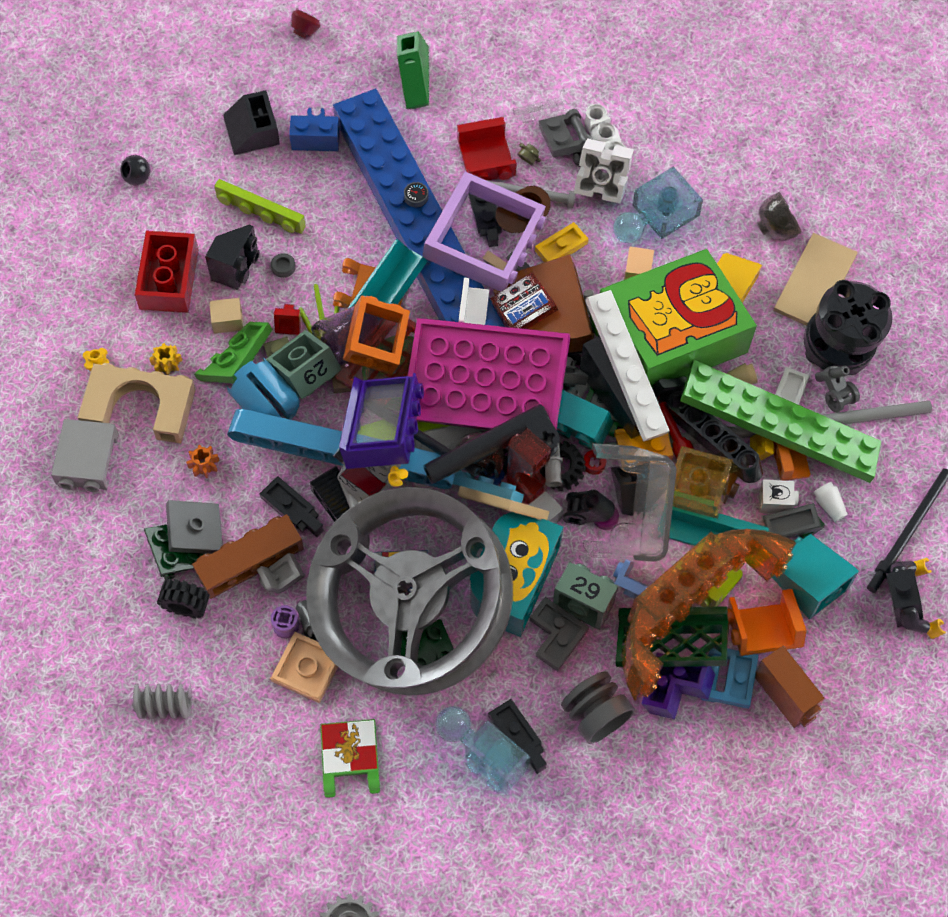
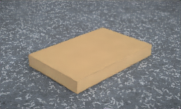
M463 486L459 487L457 494L459 497L539 520H547L549 515L547 510Z

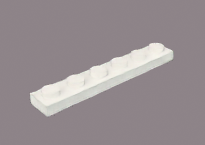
M609 290L587 297L585 300L643 442L667 434L670 430L612 291Z

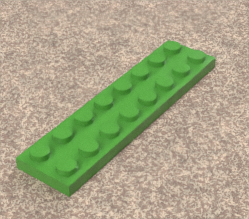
M694 360L691 364L681 396V402L871 483L875 478L881 440Z

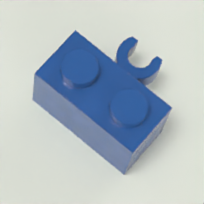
M308 108L307 116L291 115L289 131L291 150L339 152V117L325 116L324 108H321V113L317 116L312 114V108Z

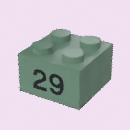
M307 330L266 359L297 393L300 399L311 395L318 387L331 380L342 370L330 347Z
M569 562L555 587L553 602L580 621L600 630L614 605L618 586L614 584L612 579L606 576L599 577L591 573L590 569L578 563L575 565Z

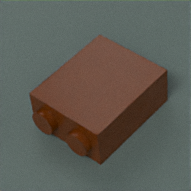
M782 646L761 660L756 670L755 679L793 728L800 724L806 727L817 718L816 715L822 710L820 706L825 697L787 649Z

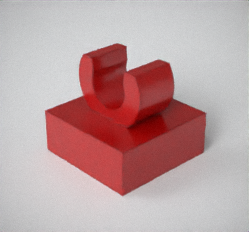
M284 304L283 308H275L274 327L276 334H300V310L294 309V304Z

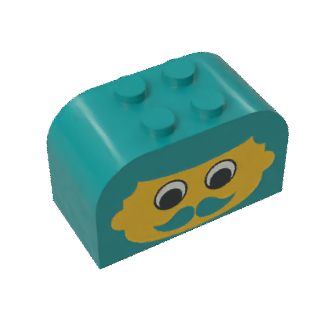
M509 512L496 521L492 531L505 549L513 578L512 609L505 631L521 637L561 547L563 526L545 519L539 520L515 512ZM485 547L481 548L480 557L483 555ZM479 571L470 576V604L476 617L480 611L484 592V576Z

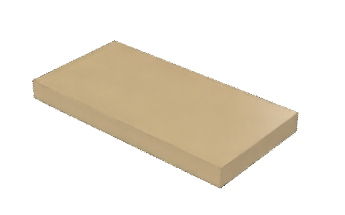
M813 233L773 311L807 326L811 317L816 313L824 293L834 286L837 281L845 280L858 252Z

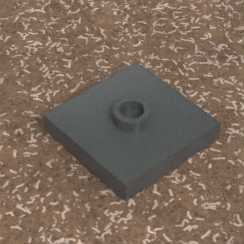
M176 500L167 501L166 515L169 552L212 554L220 550L223 544L219 504Z

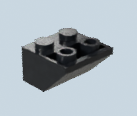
M267 90L243 95L223 114L234 155L280 145L278 128Z
M246 225L215 237L205 255L211 281L236 290L239 289L241 283L245 284L250 273L249 268L252 263L255 264L258 261L260 255L257 247V237H255L252 225Z

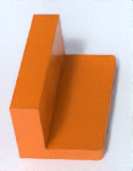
M773 441L774 457L780 480L787 481L810 477L811 474L806 455Z

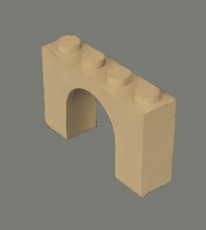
M103 363L102 365L93 364L77 417L78 420L109 423L113 408L123 395L132 391H147L154 394L160 400L153 427L156 440L182 443L196 391L193 379L184 375L169 376L159 371L144 372L134 367H128L127 369L119 368L109 363Z

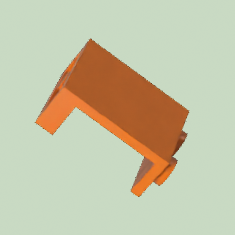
M793 589L782 590L780 604L747 609H738L735 597H729L728 619L729 625L732 627L731 640L733 646H738L740 656L773 652L782 646L786 649L804 647L807 630Z

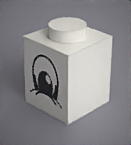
M762 480L759 488V513H777L798 506L799 492L794 491V481Z

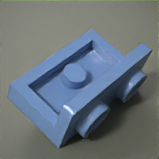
M628 559L624 563L619 562L613 574V577L617 578L614 584L624 588L623 594L635 600H640L641 597L648 598L652 588L628 577L635 562Z

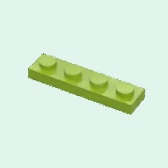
M218 179L214 185L216 197L224 205L229 206L232 204L237 206L243 213L248 215L253 213L260 216L268 224L274 222L281 225L289 233L295 231L302 234L306 228L303 214L221 179Z

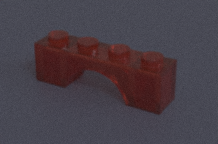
M526 429L521 435L519 433L514 435L508 443L506 479L508 484L517 486L515 491L524 494L522 503L529 505L547 491L546 479L539 470L550 460L551 448L529 429Z

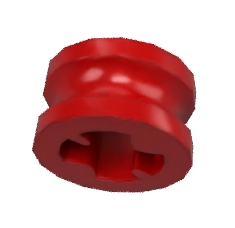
M590 450L584 455V465L587 473L598 475L605 470L607 461L604 453L599 450ZM590 458H594V460L598 458L600 460L599 466L595 467V464L593 467L590 466Z

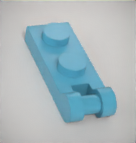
M462 470L456 472L453 482L457 486H463L522 503L524 497L523 493L515 491L517 487L515 485L501 482L500 486L493 485V479L480 475L478 480H475L473 475Z

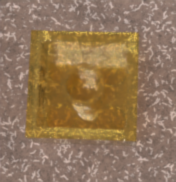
M682 446L666 492L667 505L718 519L733 474V460Z

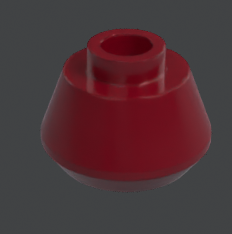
M298 9L292 11L291 27L294 28V34L306 38L307 35L312 36L321 27L320 20Z

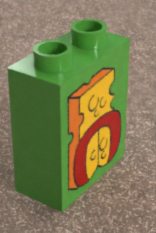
M708 249L600 289V293L612 291L652 388L655 382L663 378L687 377L694 360L714 367L748 353L757 327ZM590 315V322H591L592 329H593V331H594L596 337H598V336H600V335H599L598 330H597V328H596V326H595V323H594V321H593V318H592V316Z

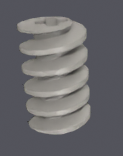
M138 684L134 685L133 710L139 719H143L146 713L150 719H154L157 713H159L161 719H165L168 713H170L172 719H176L179 713H181L183 719L189 717L192 709L191 684L187 692L184 691L182 684H179L176 692L173 691L171 684H168L165 692L162 691L160 684H157L154 692L151 691L149 684H146L143 692L140 691Z

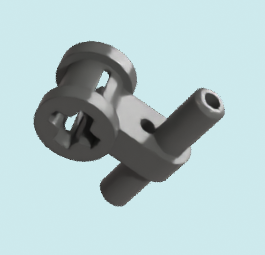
M831 366L815 374L816 381L826 382L829 391L825 394V400L828 407L836 413L843 410L845 405L854 404L860 399L857 387L852 382H846L843 377L847 376L850 372L847 366Z

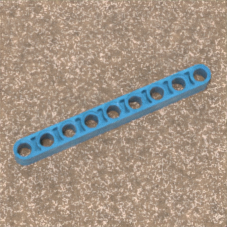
M246 409L235 410L227 433L228 437L232 440L343 466L340 461L333 457L339 448L342 431ZM360 435L356 437L357 443L382 441ZM415 448L414 452H411L409 464H401L399 468L408 471V477L401 480L440 489L452 488L456 473L432 484L425 473L423 465L441 455Z

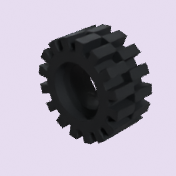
M559 441L560 457L570 460V468L566 473L561 474L562 485L550 488L554 490L557 488L558 491H563V488L566 487L567 490H571L572 484L577 486L579 485L577 480H583L584 478L582 472H586L585 460L575 445H570L567 441H563V444H561ZM538 456L537 461L539 464H536V469L545 483V465L542 463L543 458Z
M168 579L164 580L157 604L162 609H167V612H174L176 615L180 614L196 619V617L201 618L204 616L210 594H208V591H204V588L196 587V584H188L187 581L180 582L177 579H174V581Z

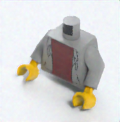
M339 448L333 455L343 464L337 478L346 496L349 508L365 498L380 493L389 483L393 487L403 485L400 479L408 477L406 469H399L401 464L346 469Z

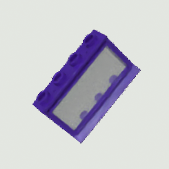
M413 373L411 377L361 380L354 376L339 443V449L346 469L409 464L410 454L415 450L413 437L414 434L418 433L417 416L421 415L420 399L424 398V388L422 383H418L416 373Z

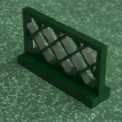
M727 606L619 608L616 667L727 666L729 633ZM652 634H666V635H664V636L661 637L660 639H657V638H655ZM679 634H693V635H691L690 637H688L687 639H685V638H683L682 636H680ZM707 634H720V635H718L716 638L713 639V638H711L710 636H708ZM625 635H637V636L634 637L632 640H630V639H629L628 637H626ZM701 638L707 644L698 649L693 643ZM645 639L652 643L645 649L638 646ZM672 639L680 643L673 649L665 645ZM686 648L693 653L688 657L678 655V653ZM715 648L721 653V656H708L706 653ZM630 649L638 653L634 657H623V654ZM657 649H660L665 653L661 657H653L652 655H650Z

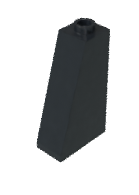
M600 336L584 343L580 370L588 375L587 383L630 438L633 439L640 435V432Z

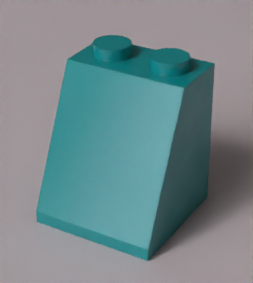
M809 534L804 539L798 537L789 545L790 549L784 554L779 552L769 561L770 566L767 571L782 590L793 589L799 609L809 620L849 590L859 572L856 567L812 534Z

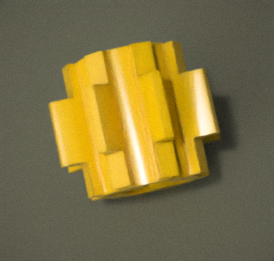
M163 343L162 346L153 348L154 353H152L153 356L149 360L151 365H155V371L165 372L166 375H169L171 371H179L178 365L179 362H182L181 354H177L178 351L175 345L167 346Z

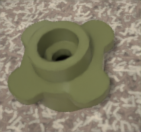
M522 143L519 144L521 150L517 155L530 165H533L535 161L540 163L539 151L531 144L526 146Z

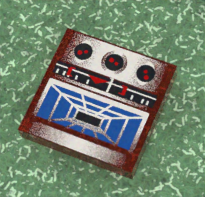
M533 272L490 298L492 304L510 328L529 329L558 310L556 304Z

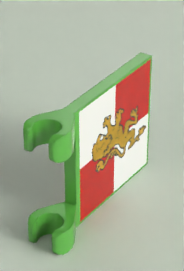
M375 719L320 724L323 790L325 797H335V777L368 774L369 792L371 794L379 793L380 780Z

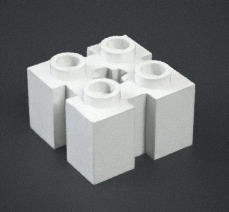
M587 138L582 148L579 163L581 168L577 174L574 193L593 197L594 192L603 194L602 200L621 204L634 149L615 145L613 150L605 149V142Z

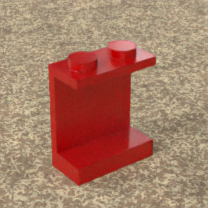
M503 117L457 125V140L466 172L488 181L495 179L508 180L512 176H516L517 163L515 159L512 160L505 137V121Z

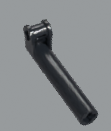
M538 404L424 464L423 468L430 482L434 484L526 437L538 456L549 458L555 455L558 450L559 434L550 421L545 408Z

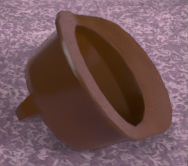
M526 186L516 192V194L546 206L543 216L546 217L551 208V200L544 189L537 186ZM500 206L497 207L496 220L504 231L509 233L525 231L530 219Z

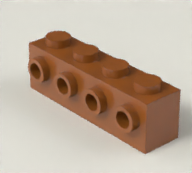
M286 514L282 517L272 518L267 525L259 529L248 531L244 537L235 542L229 541L223 544L220 550L212 554L208 553L200 556L192 565L203 588L209 592V598L212 599L259 574L257 571L259 567L269 568L286 554H296L304 550L302 538Z

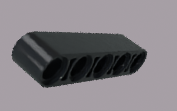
M675 391L668 396L667 405L675 423L742 481L755 483L762 478L763 469L759 455L755 450L715 416L681 402L683 391Z

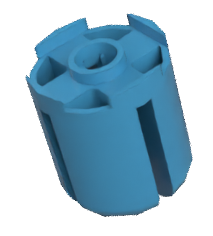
M263 358L264 361L257 364L250 361L234 374L237 380L233 383L231 389L227 386V392L242 409L281 417L273 405L266 399L267 397L286 419L292 420L300 407L297 393L265 358Z

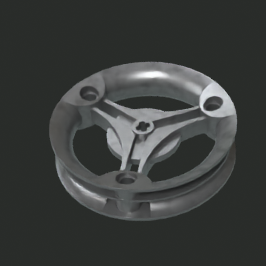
M395 488L374 494L355 504L342 514L327 531L315 552L310 566L306 591L307 611L313 633L319 645L333 663L344 672L372 687L392 694L407 696L431 694L454 686L469 677L482 666L496 649L505 632L511 614L513 602L512 571L505 549L498 537L482 519L460 501L447 494L427 488ZM422 515L435 517L450 523L462 532L461 547L436 558L417 550L401 551L389 558L368 550L370 544L369 534L373 530L387 522L407 516ZM351 546L350 552L346 554L347 549ZM485 547L483 555L477 558V551ZM366 555L381 564L374 575L360 566ZM464 558L468 561V563L449 573L445 571L446 568ZM355 569L370 582L372 609L380 621L389 628L388 657L382 658L377 662L366 658L351 644L339 618L337 598L341 575L352 572ZM477 571L481 572L484 576L483 599L476 621L469 633L456 648L444 657L428 665L422 666L418 664V649L423 630L433 624L443 613L448 603L450 589L467 576ZM403 632H408L406 655L400 656ZM405 666L404 674L398 678V670Z

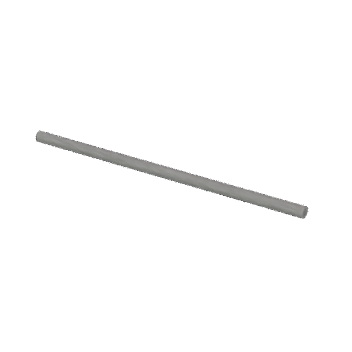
M921 401L822 415L842 424L927 414L932 412V404L930 401ZM739 426L728 427L739 438L755 435V433ZM687 432L681 433L682 437L690 440L692 444H700ZM668 435V436H669V439H670L671 447H673V446H672L673 440H672L671 436ZM617 442L605 443L607 456L619 454Z

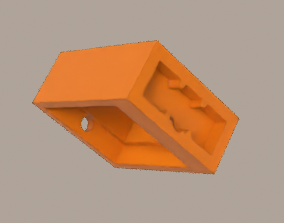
M361 296L354 306L343 360L392 375L400 364L410 310L403 309L398 304L381 302L372 296ZM364 313L398 323L392 353L358 343Z

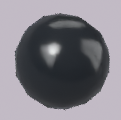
M139 155L126 157L120 167L122 178L131 185L145 183L151 172L148 161Z

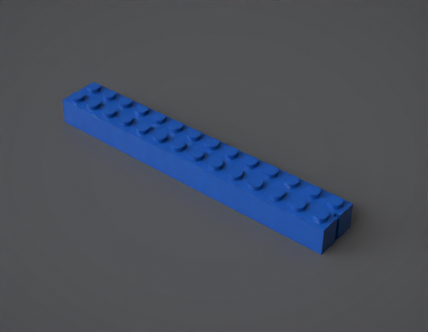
M375 88L333 104L334 116L339 117L340 132L396 239L400 240L410 250L422 256L424 243L440 217L442 209L378 90ZM412 182L423 183L428 188V201L421 207H411L404 200V189ZM450 227L441 244L465 254L454 231ZM427 260L428 262L417 276L422 289L439 320L459 322L464 278L468 277ZM469 278V288L484 289L482 283ZM489 298L485 325L505 327Z

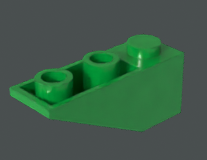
M419 31L397 36V59L406 109L429 106V46Z

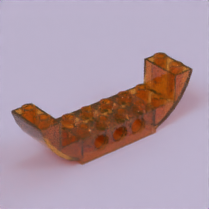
M730 530L716 535L710 532L634 599L627 619L630 626L625 637L622 653L626 684L633 699L637 701L642 695L647 698L657 688L656 683L661 678L659 673L663 663L650 651L653 646L651 642L657 637L659 639L664 638L672 629L670 625L676 620L678 622L683 621L691 612L690 607L695 603L697 605L702 604L709 596V590L713 587L718 589L728 579L727 574L732 570L737 572L745 563L755 570L766 582L773 576L780 577L788 568L786 564L794 557L792 551L796 542L782 535L764 530Z

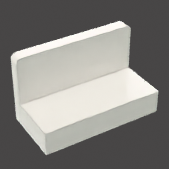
M464 278L459 322L485 325L489 289L469 288V278Z

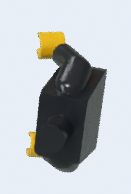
M923 558L916 561L894 562L891 564L890 573L886 574L897 627L927 633L931 639L945 634L946 631H943L940 627L944 624L941 619L929 623L923 618L922 604L915 576L932 572L927 570L925 562H929V559Z

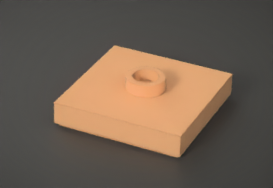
M294 632L270 680L320 703L338 666L325 654L318 641Z

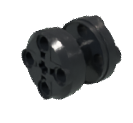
M837 281L834 286L824 293L816 313L811 317L805 328L803 340L807 360L823 370L831 366H847L850 370L848 375H855L864 369L874 357L877 346L883 342L892 326L891 300L888 295L862 282Z

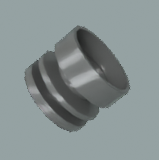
M607 671L597 673L582 681L561 702L563 710L570 712L569 718L571 721L584 718L579 724L578 730L588 744L599 742L620 728L635 712V708L625 695L620 694L612 697L617 691L618 685L615 682L610 683L611 676Z

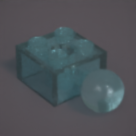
M673 166L635 189L632 206L638 211V214L633 212L620 214L614 221V234L623 243H634L642 237L644 227L649 224L657 235L663 239L699 217L703 199Z
M449 706L438 714L435 725L440 737L449 742L461 741L465 745L466 766L476 775L482 773L488 779L486 781L488 786L495 792L499 793L502 791L507 795L527 773L530 756L488 720L475 732L471 729V720L468 713L460 707Z

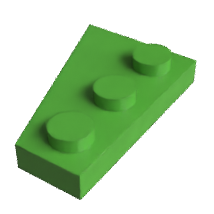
M248 322L228 341L229 347L221 354L216 353L210 358L212 363L205 370L200 368L194 373L195 377L204 382L233 384L237 380L234 374L244 365L253 361L262 345L266 342V339L273 330L268 322Z

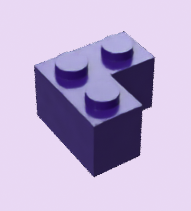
M656 653V657L664 655L663 653ZM711 666L652 667L641 704L648 713L675 720L682 694L708 700L716 674Z

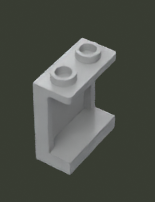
M64 419L51 474L56 485L67 490L73 489L74 486L83 487L89 492H98L99 489L107 490L106 476L113 443H117L119 436L115 424Z

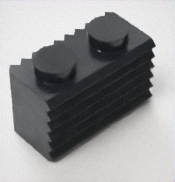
M337 466L310 481L311 491L334 522L350 509L337 478L340 472Z

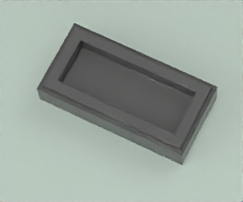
M814 503L763 516L765 527L769 528L768 538L770 543L821 530V524Z

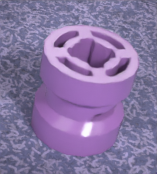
M282 605L273 610L271 623L278 637L288 639L293 636L294 632H298L300 623L298 615L292 607Z

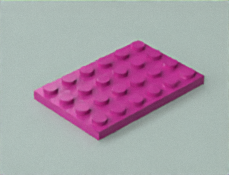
M417 318L408 371L409 377L416 373L418 383H422L424 388V398L420 399L421 415L417 416V422L490 430L541 404L557 430L570 335L568 333Z

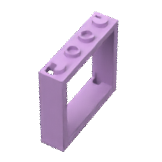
M465 171L425 241L422 256L431 262L495 290L504 292L509 283L513 284L518 275V272H516L517 267H523L528 255L525 253L527 248H533L537 239L536 231H541L547 219V217L543 216L546 206ZM469 193L530 219L504 270H500L441 244Z

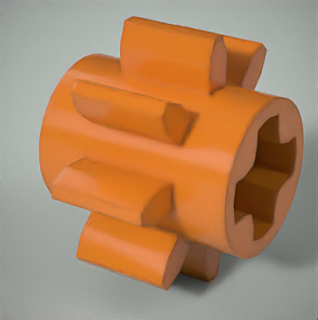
M198 445L197 449L188 452L192 460H188L186 463L189 469L193 468L195 477L199 474H204L208 478V473L218 471L215 463L220 460L218 454H213L212 446L205 448Z

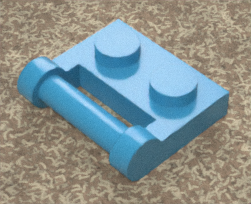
M713 648L709 651L708 656H721V653ZM728 648L727 660H729L724 692L716 691L720 666H711L716 674L709 699L701 698V700L749 709L759 655L740 656L739 650Z

